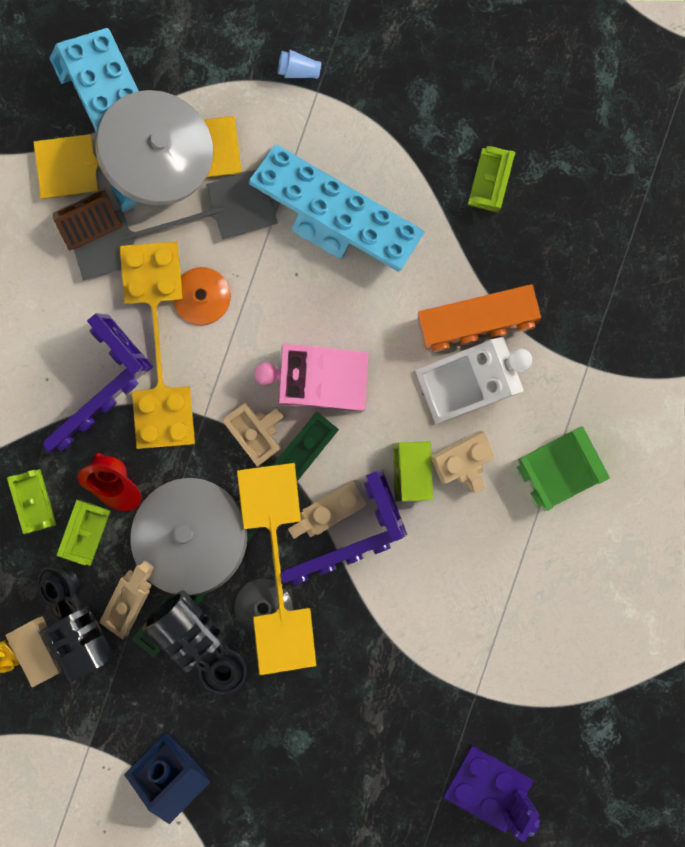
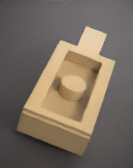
M352 480L303 509V512L300 513L301 521L288 528V531L293 539L306 531L310 537L315 534L318 535L364 508L367 504Z
M143 561L141 565H137L134 572L129 570L120 579L99 622L121 639L128 636L150 592L151 584L147 580L150 578L154 566L146 561Z

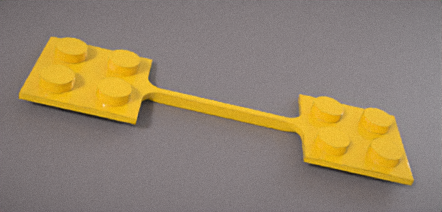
M235 115L203 119L209 129L213 143V160L206 178L242 173ZM91 134L34 141L41 199L99 192L96 174L99 163L94 155Z
M178 241L120 246L124 303H148L151 306L156 350L157 386L150 390L132 391L137 449L195 444L190 386L167 387L163 383L157 306L162 301L183 299Z
M295 463L237 470L243 529L258 527L269 529L276 580L277 610L272 614L253 617L259 675L316 666L310 608L289 611L284 607L276 529L279 525L301 521Z

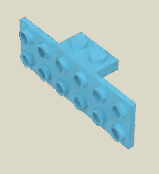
M274 145L249 181V185L298 213L291 231L339 259L343 258L351 244L400 272L424 234V230L279 145Z

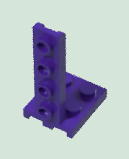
M95 313L89 318L87 322L92 327L89 331L98 342L102 343L104 341L111 349L108 352L111 358L118 365L124 364L126 369L45 439L44 447L48 452L56 451L57 449L60 452L65 450L74 442L71 438L79 430L82 433L88 430L95 423L93 418L102 411L105 414L117 404L115 398L122 392L125 395L131 392L139 384L137 379L153 368V365L109 314Z
M383 469L366 475L368 481L364 482V486L369 498H375L379 509L375 510V515L381 527L386 526L387 531L284 570L281 573L283 584L291 581L294 586L309 580L307 574L319 571L320 575L336 570V563L346 560L347 565L364 559L362 553L373 550L374 554L391 549L389 543L403 539V537L408 535Z
M471 745L443 797L504 833L509 827L512 835L522 842H525L528 836L533 837L541 822L538 820V811L527 795L534 782L533 779Z

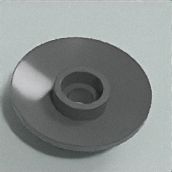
M266 578L253 580L242 587L235 599L234 612L238 623L246 632L254 636L253 617L272 614L278 608L276 581ZM282 585L284 607L286 610L292 611L291 596ZM260 603L268 605L269 610L267 613H259L257 607Z

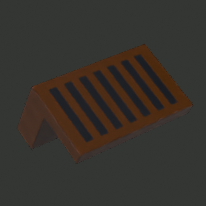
M105 189L53 213V220L69 251L122 227Z

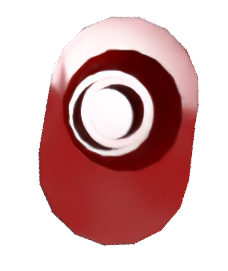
M97 453L94 455L92 462L78 472L77 479L80 485L112 509L131 511L141 504L142 496L140 490L127 478V469L119 459Z

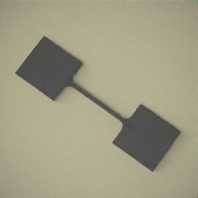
M256 170L206 184L211 200V208L208 211L141 231H131L128 228L124 212L121 209L116 210L115 213L122 225L121 228L74 249L83 281L122 270L120 246L134 245L135 239L140 236L208 216L215 218L222 240L278 224L270 196L249 185V181Z

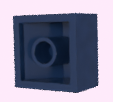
M164 733L124 774L148 811L168 824L211 782L200 766L167 733Z

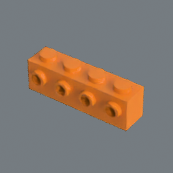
M533 284L418 311L417 316L425 350L433 349V352L450 349L449 344L461 342L462 346L474 344L479 341L478 337L487 335L490 336V339L507 335L508 330L518 328L519 332L529 331L536 328L535 324L539 323L541 319Z

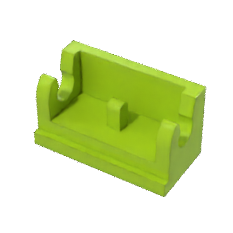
M486 146V149L482 148L468 205L499 213L515 156L514 151Z
M431 441L392 443L395 501L433 500L432 461L430 457Z
M41 469L7 477L23 534H29L57 525Z
M76 500L56 556L82 565L91 566L111 511L83 500Z

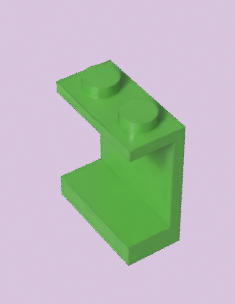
M583 426L519 458L520 465L516 467L524 482L529 480L534 490L530 495L537 508L543 507L544 511H549L557 504L610 479Z

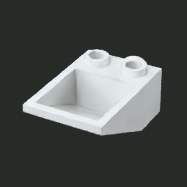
M500 337L415 371L435 424H439L523 392L524 390L517 372L527 371L531 367L533 359L530 352L525 349H516L510 354L504 337Z

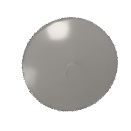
M145 90L120 98L106 111L96 134V156L107 180L123 195L143 204L169 205L186 199L200 187L212 165L213 143L203 118L187 102L166 92Z
M197 478L173 480L155 489L140 505L131 528V550L136 565H141L143 561H146L154 566L148 581L159 589L171 594H177L184 590L189 596H197L222 586L238 569L247 546V529H243L241 508L238 503L221 487L212 482Z

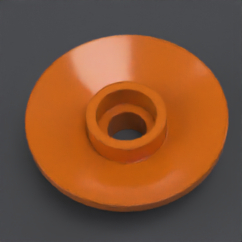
M206 267L193 268L181 275L183 299L173 300L179 315L186 321L196 325H208L218 321L228 310L231 300L230 288L225 278L217 271ZM204 290L206 292L205 299H196V292Z

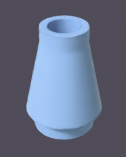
M290 49L288 52L281 51L277 74L284 75V78H319L321 70L320 61H315Z

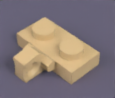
M245 402L222 420L257 467L281 450L272 437L277 432L273 426L285 418L279 408L274 409L266 416L262 411L255 415Z
M478 431L430 456L440 482L446 484L457 478L459 482H465L467 490L474 492V494L485 489L480 475L483 472L482 464L494 459L485 432Z

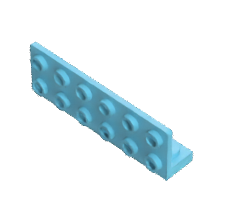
M108 28L57 43L49 58L61 84L69 81L73 82L96 133L103 116L111 105L120 98L139 91ZM113 185L110 186L122 212L134 208L137 201L123 195Z

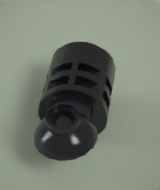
M53 566L42 568L37 576V588L46 605L53 609L58 621L43 628L38 633L65 683L69 684L105 665L116 656L89 605L82 607L75 594L79 590V581L75 573L69 569L62 570Z
M184 590L167 599L144 623L142 628L160 649L164 650L182 673L193 670L194 665L199 671V678L203 686L212 693L220 695L231 694L244 684L247 668L243 658L235 651L226 649L221 643L224 638L223 632L216 628L212 620L203 613L202 609ZM226 665L230 668V671L219 673L216 667Z

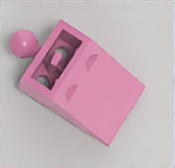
M283 344L281 347L280 369H276L269 362H262L256 366L254 377L261 385H270L275 380L279 381L278 405L365 411L369 353L317 346ZM291 358H298L301 364L298 368L291 367ZM294 386L298 389L299 393L296 397L289 396V387Z

